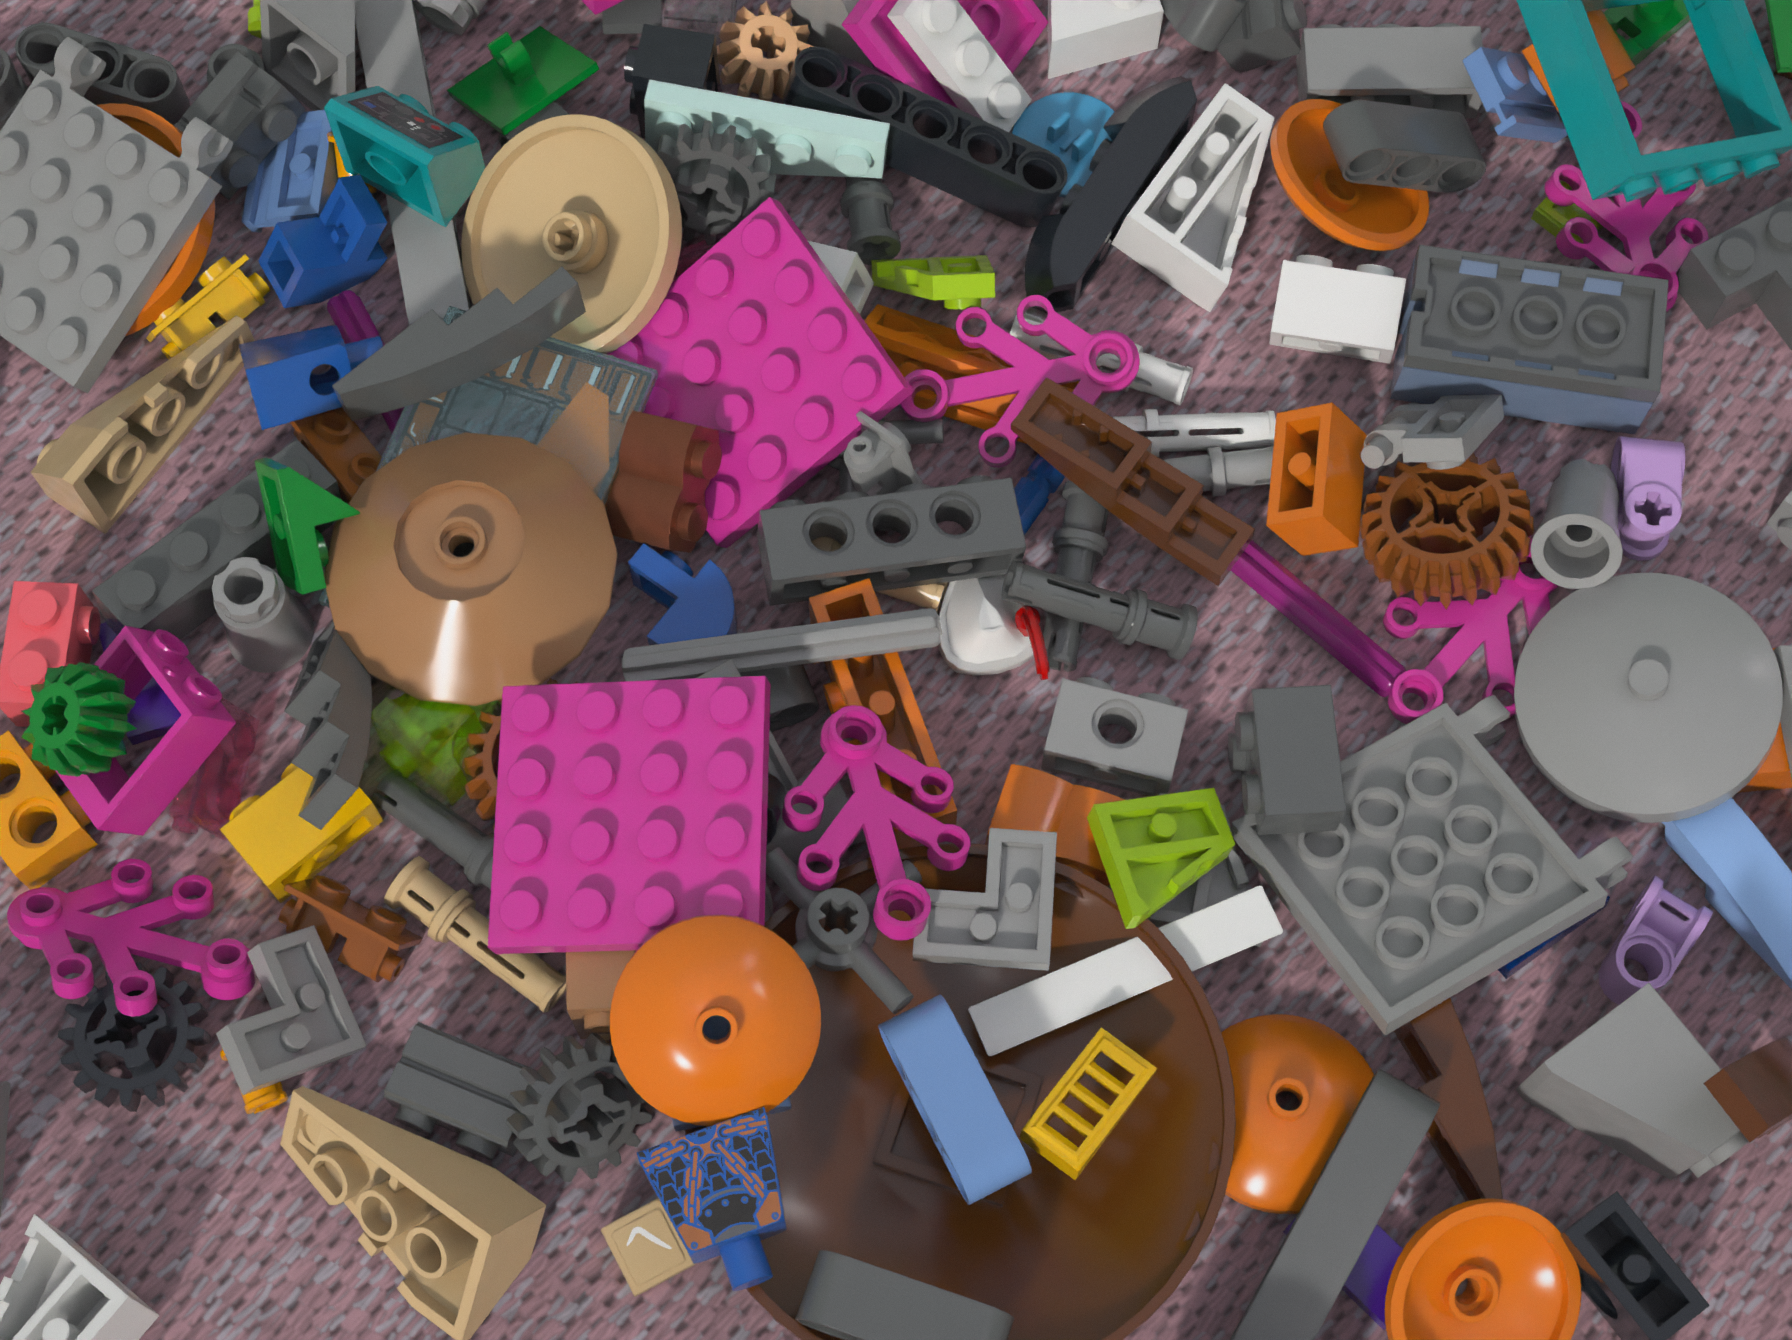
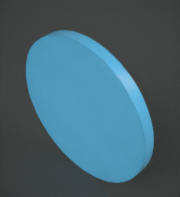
M1074 92L1051 94L1035 101L1024 110L1016 121L1012 134L1052 152L1065 164L1068 175L1066 184L1059 197H1066L1075 183L1084 186L1093 173L1089 170L1096 150L1104 139L1111 140L1103 126L1115 111L1104 102L1089 95Z

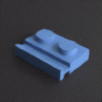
M1480 47L1462 60L1486 112L1497 113L1501 121L1499 125L1494 127L1497 135L1550 143L1558 142L1568 135L1563 122L1560 121L1556 113V108L1523 54Z
M325 110L304 112L297 119L294 132L286 140L278 142L261 164L258 165L255 178L247 185L241 221L252 232L261 233L263 227L273 226L275 228L278 222L320 216L337 183L338 177L334 143L327 140V133L332 132Z

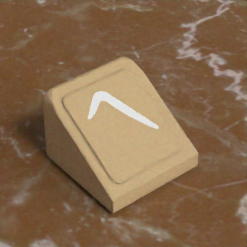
M658 1198L601 1229L635 1297L696 1265L691 1260Z

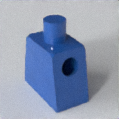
M330 325L239 344L262 430L342 407L332 385L382 348L381 337L375 336L344 344L338 326ZM319 365H331L329 370L324 373H311Z

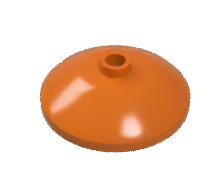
M1309 99L1290 106L1273 127L1270 149L1279 183L1298 211L1325 234L1356 248L1390 251L1410 243L1421 232L1427 222L1429 215L1428 192L1425 190L1359 184L1346 181L1342 176L1323 130V122L1327 115L1342 104L1330 100Z
M722 914L695 916L678 921L646 940L635 951L621 972L615 986L610 1010V1035L614 1054L621 1071L633 1089L647 1103L665 1115L682 1122L709 1127L762 1107L765 1108L767 1113L786 1100L798 1087L811 1067L816 1055L821 1032V1009L817 989L810 971L795 949L777 933L759 923L737 916ZM715 1015L726 1018L730 1023L728 1034L718 1040L708 1038L702 1030L704 1022L709 1017Z
M1262 1015L1238 1022L1221 1032L1229 1057L1234 1085L1236 1119L1233 1161L1225 1194L1252 1209L1275 1214H1298L1372 1080L1374 1073L1361 1053L1346 1038L1326 1025L1294 1015ZM1283 1091L1291 1092L1298 1098L1300 1107L1293 1111L1284 1110L1277 1104L1275 1096Z
M1495 1198L1470 1200L1442 1211L1425 1223L1412 1236L1399 1255L1392 1270L1385 1296L1384 1311L1388 1339L1571 1340L1578 1322L1581 1306V1280L1578 1265L1562 1239V1233L1549 1220L1534 1210L1513 1201ZM1467 1278L1468 1284L1465 1291L1455 1296L1458 1286Z

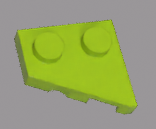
M987 255L871 260L873 286L929 300H944V307L947 309L962 310L970 307H981V298H995V272Z
M1214 788L1094 804L1087 816L1126 929L1135 928L1226 859L1235 846V841Z

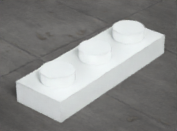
M898 0L888 13V18L957 107L966 113L1009 132L1032 99L957 0Z

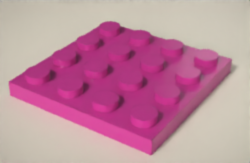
M771 197L766 199L672 282L659 309L636 336L613 352L599 357V359L652 376L651 384L639 412L719 430L722 460L717 474L710 480L705 490V507L708 512L706 531L717 546L724 548L731 546L758 523L760 510L769 509L774 504L785 501L841 454L853 438L862 434V423L856 417L859 411L879 422L914 392L783 205Z
M743 676L503 686L488 948L495 954L637 950L646 940L665 927L684 919L702 915L722 914L737 916L764 926L771 684L767 677Z

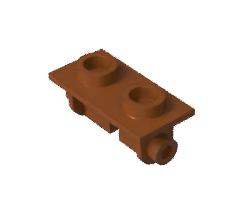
M343 407L290 422L295 429L294 436L337 480L341 499L349 504L362 482L387 464L358 425L344 412Z
M316 875L314 879L289 883L284 888L286 892L298 898V901L294 899L288 900L279 914L278 921L286 925V933L289 934L314 925L327 954L332 952L339 935L346 937L347 940L338 957V961L375 982H380L383 978L391 983L394 982L405 964V959L397 956L399 950L418 945L423 939L405 929L407 921L401 915L380 906L373 905L370 909L349 898L351 890L331 878Z

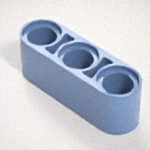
M941 994L878 1025L889 1055L956 1186L968 1205L1032 1173L1027 1155L952 1010Z

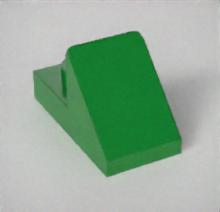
M267 457L254 460L278 575L285 586L302 595L327 588L323 568L329 563L328 550L323 536L318 530H315L314 526L358 515L360 512L284 464Z

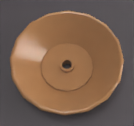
M465 432L410 447L362 482L349 502V505L358 510L360 514L339 519L333 526L328 552L329 563L326 565L324 577L335 630L370 675L420 701L479 706L502 699L503 686L541 685L581 655L610 608L618 553L604 503L570 462L520 437ZM462 543L474 545V549L467 556L457 557L453 555L454 549Z

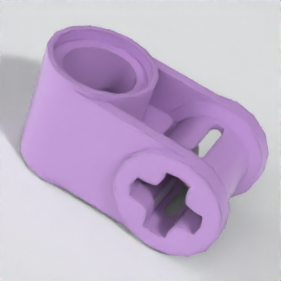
M1619 436L1616 440L1612 455L1611 471L1614 473L1619 492L1618 531L1623 554L1630 559L1645 561L1659 556L1668 544L1670 533L1680 521L1682 514V481L1685 469V447L1682 442Z
M1656 875L1648 882L1623 922L1624 927L1604 958L1598 972L1599 984L1604 994L1612 1002L1619 1005L1647 983H1650L1658 992L1671 979L1681 960L1696 943L1713 914V911L1706 906L1696 909L1664 889V880ZM1624 959H1633L1641 963L1648 973V981H1640L1633 978L1624 966Z

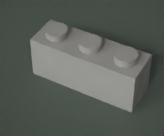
M1388 23L1376 27L1343 28L1336 24H1326L1317 28H1303L1300 40L1301 50H1299V54L1296 56L1299 102L1309 99H1323L1344 104L1354 100H1368L1454 111L1463 114L1465 118H1476L1482 101L1462 60L1480 47H1483L1481 26H1460L1455 23H1442L1433 27H1401L1397 24Z

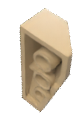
M236 315L70 424L59 439L50 441L40 452L37 465L31 471V474L45 494L106 534L243 368L244 363L239 344L255 341L247 322Z
M304 1086L293 1090L280 1145L329 1205H339L344 1202L365 1231L358 1241L372 1257L383 1250L406 1278L397 1289L411 1307L455 1340H469L531 1259L546 1204L496 1168Z

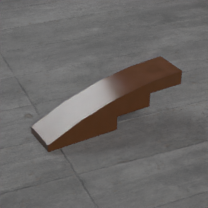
M1047 377L1011 423V430L1095 501L1163 551L1217 586L1222 583L1253 539L1255 528L1202 496L1203 484L1152 454V441Z
M1448 998L1399 1027L1394 1033L1425 1082L1417 1090L1441 1102L1426 1136L1466 1202L1488 1198L1503 1199L1494 1130L1476 1061L1451 998Z
M1781 1038L1770 1042L1724 1067L1703 1083L1749 1143L1756 1138H1761L1765 1134H1770L1792 1119V1042L1788 1038Z

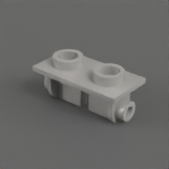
M859 411L856 417L862 423V434L853 438L848 443L844 452V461L855 489L873 496L895 493L896 490L903 486L923 483L913 469L908 454L911 451V445L905 435L893 424L885 422L883 425H880L865 413ZM882 529L880 531H889L891 529Z

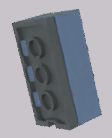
M1419 245L1405 283L1398 325V334L1403 336L1395 354L1390 399L1434 404L1441 396L1502 394L1504 416L1635 434L1661 389L1669 280Z

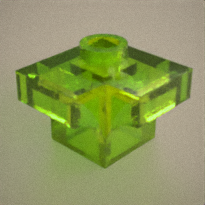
M406 693L395 699H388L386 697L371 714V722L385 746L379 752V755L393 770L400 771L406 779L415 773L453 806L466 793L465 785L467 780L461 769V760L464 752L469 747L467 743L468 734L483 732L475 711L468 705L420 701Z

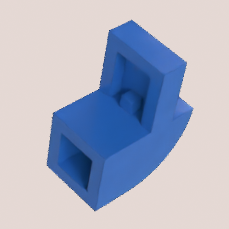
M361 175L339 177L319 217L278 222L258 262L284 308L321 303L340 294L342 291L368 280L381 268L387 256L381 248L378 239L388 222L384 217L380 204L373 198Z
M644 543L628 561L633 585L668 609L647 635L649 645L737 634V617L732 588L722 570L710 559L695 578L692 577L694 575L692 569L677 555L670 551H664L660 555Z

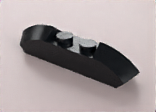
M1180 76L1150 86L1126 101L1107 120L1103 128L1111 140L1104 139L1096 150L1089 170L1093 173L1084 186L1075 183L1066 195L1059 214L1043 216L1033 233L1025 262L1026 297L1030 295L1044 296L1051 302L1055 312L1071 310L1075 307L1113 249L1114 245H1112V242L1127 214L1190 131L1197 103L1191 80ZM1033 306V307H1032V308H1035V309H1037V310H1040V311H1042V312L1047 313L1046 310H1045L1044 308H1042V307H1039V306Z

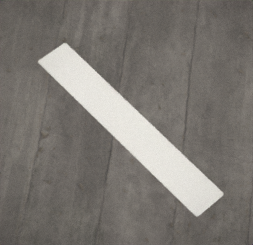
M1262 886L1254 887L1158 928L1184 958L1191 971H1195L1283 933L1281 924ZM1135 937L969 1007L968 1011L988 1056H993L1169 982L1173 978L1148 946L1138 937Z

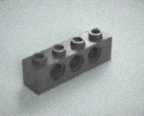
M977 475L965 478L958 482L957 485L931 488L927 484L916 483L903 486L896 490L895 493L869 496L865 492L854 491L841 494L832 501L806 504L802 500H785L759 512L757 540L769 606L809 601L810 597L870 578L873 589L877 592L1003 575L1007 573L1009 566L1012 565L1014 560L1022 562L1026 550V542L1012 478L993 480L986 475ZM943 521H953L960 524L966 532L958 535L948 534L940 529L937 524ZM882 529H891L902 535L904 540L897 543H887L879 539L875 532ZM828 537L836 540L842 547L835 551H823L815 547L812 541L817 538Z

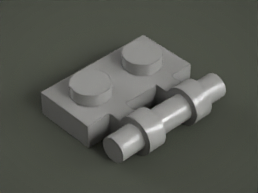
M1502 394L1441 396L1434 404L1411 402L1407 405L1397 406L1386 416L1383 424L1374 428L1365 438L1364 448L1361 452L1362 462L1367 467L1375 469L1382 465L1393 463L1403 454V462H1426L1427 467L1430 469L1443 470L1460 466L1504 419Z

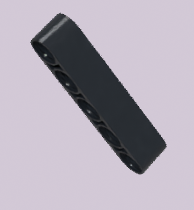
M809 47L802 50L794 61L783 94L782 104L890 123L886 165L1026 228L1037 227L1043 216L1050 215L1066 184L1068 175L1065 164L1052 152L831 49Z

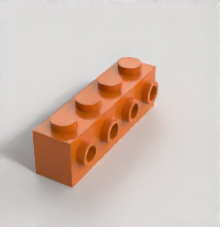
M870 578L809 598L810 624L883 614ZM898 652L824 661L831 682L823 685V691L831 715L846 706L856 705L868 708L879 717L883 724L888 744L927 767L941 768ZM856 738L847 741V743L852 745H863ZM877 769L882 788L916 807L911 798V787ZM928 784L922 786L923 790L930 795L943 794V791L935 785ZM952 796L949 805L943 811L938 813L924 812L943 824L956 825L958 810ZM892 826L898 849L923 845Z

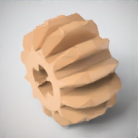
M767 1L760 5L758 16L743 6L737 11L735 23L726 21L720 30L719 38L722 43L717 45L718 64L724 66L720 75L722 85L740 83L737 96L749 97L750 93L753 92L759 95V100L771 102L774 93L783 99V94L797 55L806 48L815 47L806 43L810 34L808 24L791 26L793 17L791 9L788 8L777 17L772 15ZM762 51L767 52V58H763Z

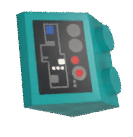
M374 86L331 98L324 106L346 172L353 176L361 175L364 182L445 228L474 191L485 169L480 142L469 129L457 122H450L448 125L430 115L419 101L409 95L400 94L397 97L380 86Z

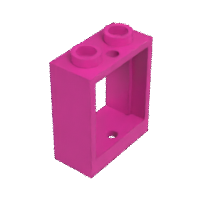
M125 625L94 665L99 666V669L105 670L107 673L114 674L117 678L125 680L124 694L132 700L138 696L153 677L181 713L179 719L130 778L115 757H112L109 771H100L96 774H81L79 777L61 775L55 770L97 830L143 836L236 724V721L220 702L222 699L220 690L210 680L197 672L187 658L189 651L185 644L166 630L157 629L153 632Z

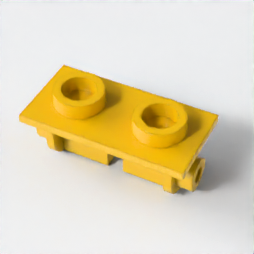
M246 254L234 264H231L223 256L197 278V281L204 288L186 303L180 298L172 307L165 310L154 321L157 327L146 338L149 342H152L161 334L168 342L161 351L169 360L216 329L208 319L215 312L224 322H227L236 315L241 319H245L255 309L265 304L263 297L271 290L256 272L246 277L240 270L249 260Z

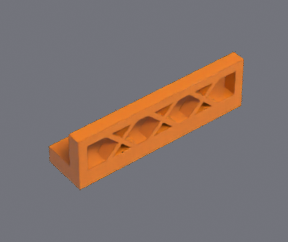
M877 304L864 320L904 378L909 373L920 369L932 370L938 373L945 381L1012 367L983 347L970 348L965 346L959 340L955 329ZM965 333L966 335H968V336H970V337H976V336H973V335H970V334ZM1079 381L1060 386L1073 392ZM921 390L914 397V405L921 409H928L935 404L937 395L931 390ZM1018 393L950 406L943 416L987 430L996 426ZM1020 437L1017 439V441L1027 444Z

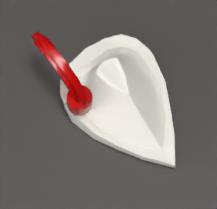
M1004 575L949 582L939 614L942 629L939 651L944 662L949 667L962 674L991 675L1017 668L1034 657L1036 672L1039 674L1040 679H1048L1050 668L1040 628V614L1031 606L1002 600Z

